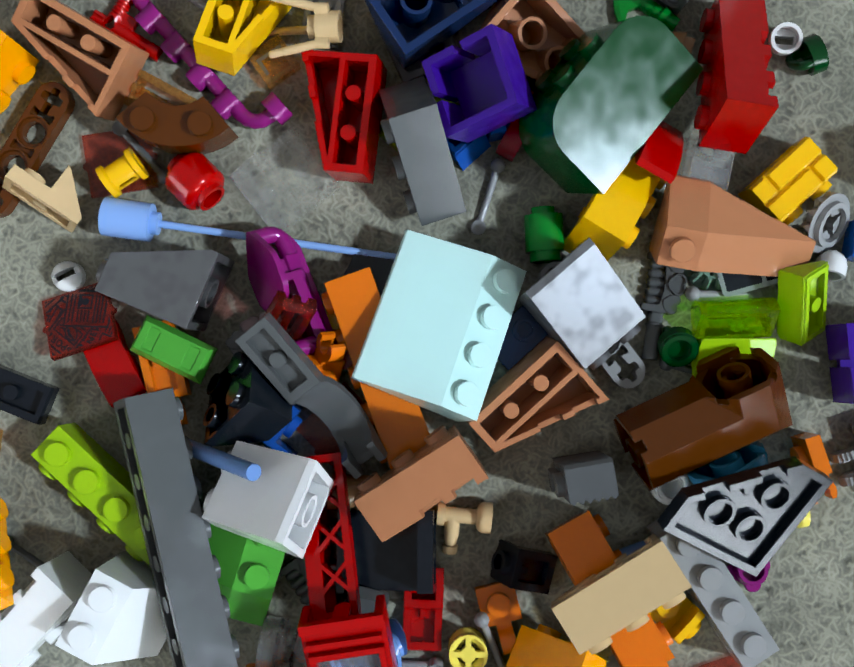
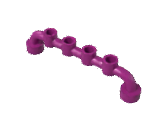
M132 0L135 7L140 11L134 17L135 20L150 35L157 31L164 38L165 41L160 45V48L174 63L177 64L182 59L189 66L190 70L185 73V76L199 91L202 92L207 87L213 93L215 98L210 104L225 120L233 116L245 127L260 129L266 128L276 120L281 125H284L293 116L292 112L273 92L261 101L266 109L256 114L248 111L211 68L196 63L193 47L150 0Z

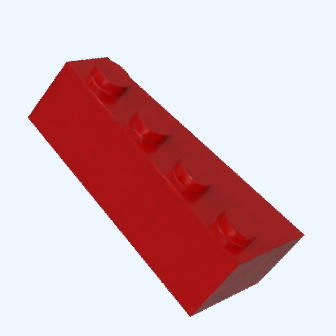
M714 0L711 8H705L699 27V31L704 33V40L699 49L698 63L703 64L704 69L700 73L696 86V95L701 96V104L696 111L694 128L699 130L698 146L746 154L779 107L778 97L769 95V88L773 89L776 82L774 72L766 70L772 57L771 45L764 44L769 33L765 0Z

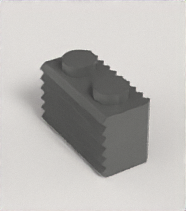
M596 450L552 458L554 468H548L551 491H556L557 497H564L574 507L577 502L583 505L585 501L592 503L595 499L600 502L602 498L608 501L610 497L616 499L619 496L612 457Z

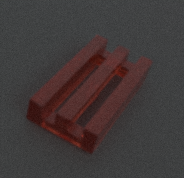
M278 290L264 316L270 312L277 320L284 310L278 323L286 331L294 314L299 313L288 332L290 337L296 341L300 339L315 315L317 300L309 298L306 303L301 302V296L293 294L291 299H286V292Z

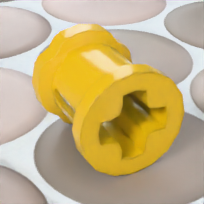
M129 147L123 151V156L106 167L99 165L95 168L100 181L115 198L121 196V190L140 178L145 180L149 177L145 166Z

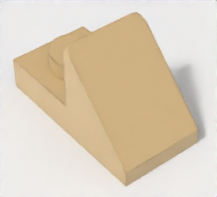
M14 164L5 175L2 188L72 233L82 217L71 167L68 165L52 188L45 185L46 180L39 173L30 168L23 170Z

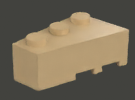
M650 535L644 539L646 545L628 556L626 553H623L613 560L615 564L597 575L592 574L551 602L553 613L579 655L588 650L591 655L604 650L613 642L612 635L626 628L627 632L640 628L649 621L648 613L661 605L664 610L670 609L687 597L684 591L692 586L663 541L656 535Z

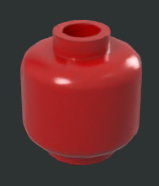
M191 152L186 155L179 154L169 162L165 178L166 188L187 209L209 210L221 200L224 195V175L203 154Z

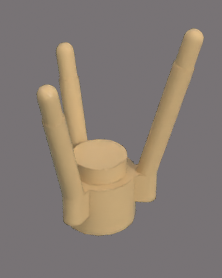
M270 0L314 12V14L307 16V26L275 27L269 34V36L308 35L311 41L271 50L268 53L270 58L288 56L314 49H330V43H342L344 31L341 10H330L328 2Z

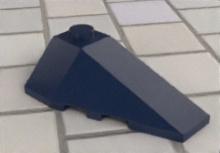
M365 0L382 38L403 69L437 48L498 1Z

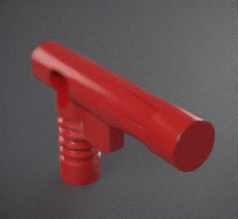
M117 0L108 15L98 10L93 11L89 19L107 28V23L114 20L113 28H107L108 30L148 52V58L155 62L158 61L163 50L158 45L137 34L135 30L139 23L135 18L127 14L134 4L132 0Z

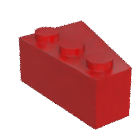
M319 50L301 52L307 71L309 96L312 99L316 118L314 123L323 170L337 181L373 184L383 109L379 90L384 89L386 85V67L378 54Z

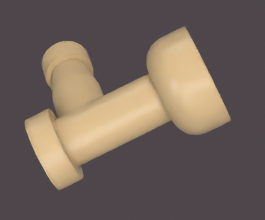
M439 502L436 525L444 526L442 553L447 555L457 554L460 523L475 525L478 532L491 534L493 503L481 502L477 509L450 507L446 506L444 502Z

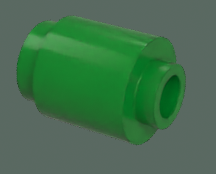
M554 206L532 207L531 214L524 216L525 253L529 254L530 263L561 261V252H564L563 214L555 212Z

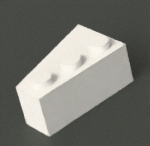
M69 551L38 566L30 575L34 580L24 590L19 589L13 595L14 604L0 613V667H31L42 656L37 651L45 641L51 645L59 638L66 625L64 621L73 612L92 576Z

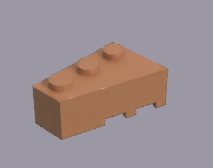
M444 425L435 429L424 438L427 444L415 453L411 449L404 451L390 462L393 466L391 470L381 477L375 472L357 485L359 492L355 495L354 503L382 543L424 518V513L439 502L443 501L444 504H447L457 497L455 491L470 480L474 479L478 485L489 478L481 462L455 425L448 430Z

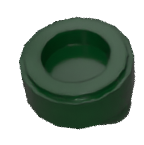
M812 34L803 38L801 46L792 54L787 55L785 62L790 69L795 71L807 70L808 74L813 76L827 70L829 56L821 37Z
M665 326L663 333L657 341V350L662 361L667 365L683 367L695 360L699 353V344L695 335L689 329Z

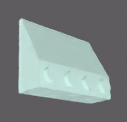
M406 230L351 378L454 421H477L527 271L494 255Z

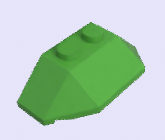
M211 524L212 535L208 540L211 553L216 556L220 564L221 577L218 579L221 594L226 597L229 603L230 618L263 627L285 552Z

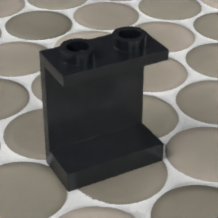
M337 510V518L332 519L331 530L340 520L339 510ZM350 510L358 585L379 591H417V594H434L436 591V510L426 511L424 518L383 543L359 510ZM340 529V531L337 533V536L342 539V532ZM338 545L337 559H332L330 567L335 572L345 561L344 550ZM345 570L341 577L347 581ZM336 582V593L347 592Z

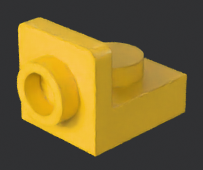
M687 597L670 609L664 610L661 605L649 613L656 623L659 621L663 623L671 638L678 644L684 639L692 638L699 631L702 624L701 621L705 617V614Z

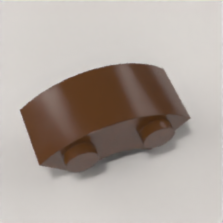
M145 92L115 117L125 128L144 142L161 151L176 155H186L191 152L211 153L226 147L239 138L204 96L190 104L173 106L159 102L149 93Z

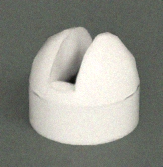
M792 22L779 24L771 31L768 37V45H771V51L779 56L792 54L801 46L803 41L802 30ZM775 38L793 39L792 45L776 44Z
M828 250L817 257L816 261L824 260L828 262V271H830L828 274L829 281H842L846 278L847 259L841 252Z
M64 261L58 263L53 268L51 278L53 284L59 290L76 292L85 284L86 273L78 263ZM74 269L76 274L59 280V276Z

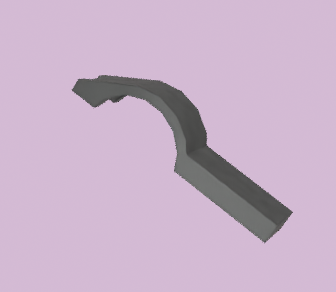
M270 312L235 340L290 405L298 404L306 407L323 421L337 441L341 452L342 465L355 479L363 474L364 470L361 465L375 456L381 462L387 457L388 453L356 398L342 384L329 376H324Z

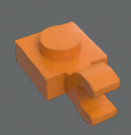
M335 331L320 332L317 336L314 355L307 356L324 376H329L338 382L345 363L343 357L346 346L344 344L334 345Z
M803 432L791 436L794 446L790 448L791 457L795 456L824 472L828 477L830 473H833L820 434ZM834 483L825 491L826 497L837 498V488Z
M500 582L475 587L480 612H485L489 616V627H497L503 654H510L516 641L511 622L523 619L515 589L509 588Z

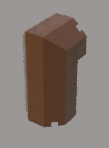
M728 347L699 360L696 366V378L692 375L689 382L616 415L613 423L625 453L629 451L634 460L631 465L650 492L793 425L779 362L762 348H750L751 354H740L739 347Z

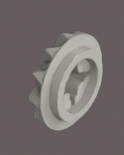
M827 191L823 197H817L814 200V207L811 210H807V219L801 226L805 229L803 234L816 241L813 252L824 253L828 251L844 235L850 220V203L844 194Z

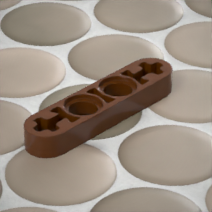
M46 82L35 92L0 151L1 179L4 180L5 175L8 173L9 162L16 157L23 158L25 168H30L36 172L40 168L75 107V98L72 92L62 84ZM50 95L56 97L59 95V98L63 101L60 107L55 105L51 107L50 102L47 101ZM39 111L54 119L50 124L44 118L37 116ZM34 125H43L45 129L44 139L37 144H30L27 139L28 130ZM1 183L0 198L4 201L0 206V218H4L15 210L20 199L2 188L3 184Z

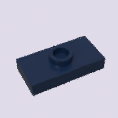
M523 305L512 314L498 356V360L507 370L511 369L548 335Z

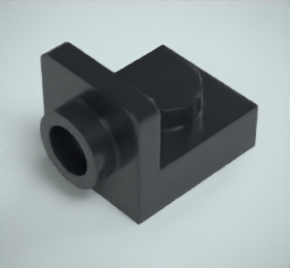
M500 539L497 550L492 557L490 576L512 589L548 595L558 556L547 551L517 546L509 541Z

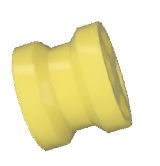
M471 627L459 628L453 632L448 642V655L451 665L453 667H484L486 665L488 651L485 638L481 632Z

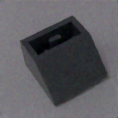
M244 351L236 352L229 365L220 374H214L208 383L207 394L209 395V404L203 419V425L206 426L205 445L215 447L234 445L236 441L246 443L269 441L292 421V405L287 402Z

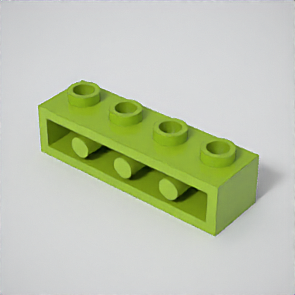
M75 422L58 425L31 454L40 463L38 465L39 470L46 477L58 480L68 490L67 495L75 504L80 507H87L97 517V524L105 532L116 534L126 544L125 549L130 556L149 565L129 472Z

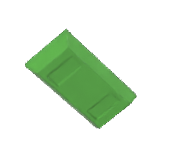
M146 315L129 350L201 384L218 348Z

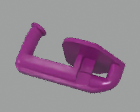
M263 227L246 232L248 277L260 307L265 312L275 310L288 299L290 289L308 336L295 342L306 355L313 354L316 349L318 334L320 332L333 331L301 247L290 235L277 227ZM275 243L278 253L269 244Z

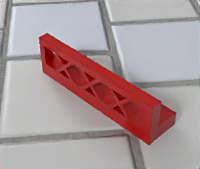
M341 452L308 456L307 458L317 460L321 466L322 463L334 462L335 480L327 500L339 508L340 520L330 530L325 503L304 554L309 606L311 605L314 621L332 618L334 607L337 605L336 582L348 592L352 615L362 614L346 469L341 463ZM336 488L338 499L332 495ZM340 529L342 532V539L337 536V533L340 531ZM331 541L344 550L345 561L336 572L330 567L332 560ZM345 570L347 581L341 577Z

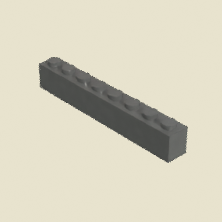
M173 388L118 400L113 403L173 667H238L236 659L240 657V650L237 640L230 634L227 619L230 618V607L226 597L221 594L218 579L221 577V568L218 559L211 553L208 540L212 535L209 522L202 518L203 514L199 499L202 497V487L198 477L193 475L190 459L193 457V449L190 439L184 436L181 420L183 419L184 411L179 397H175Z

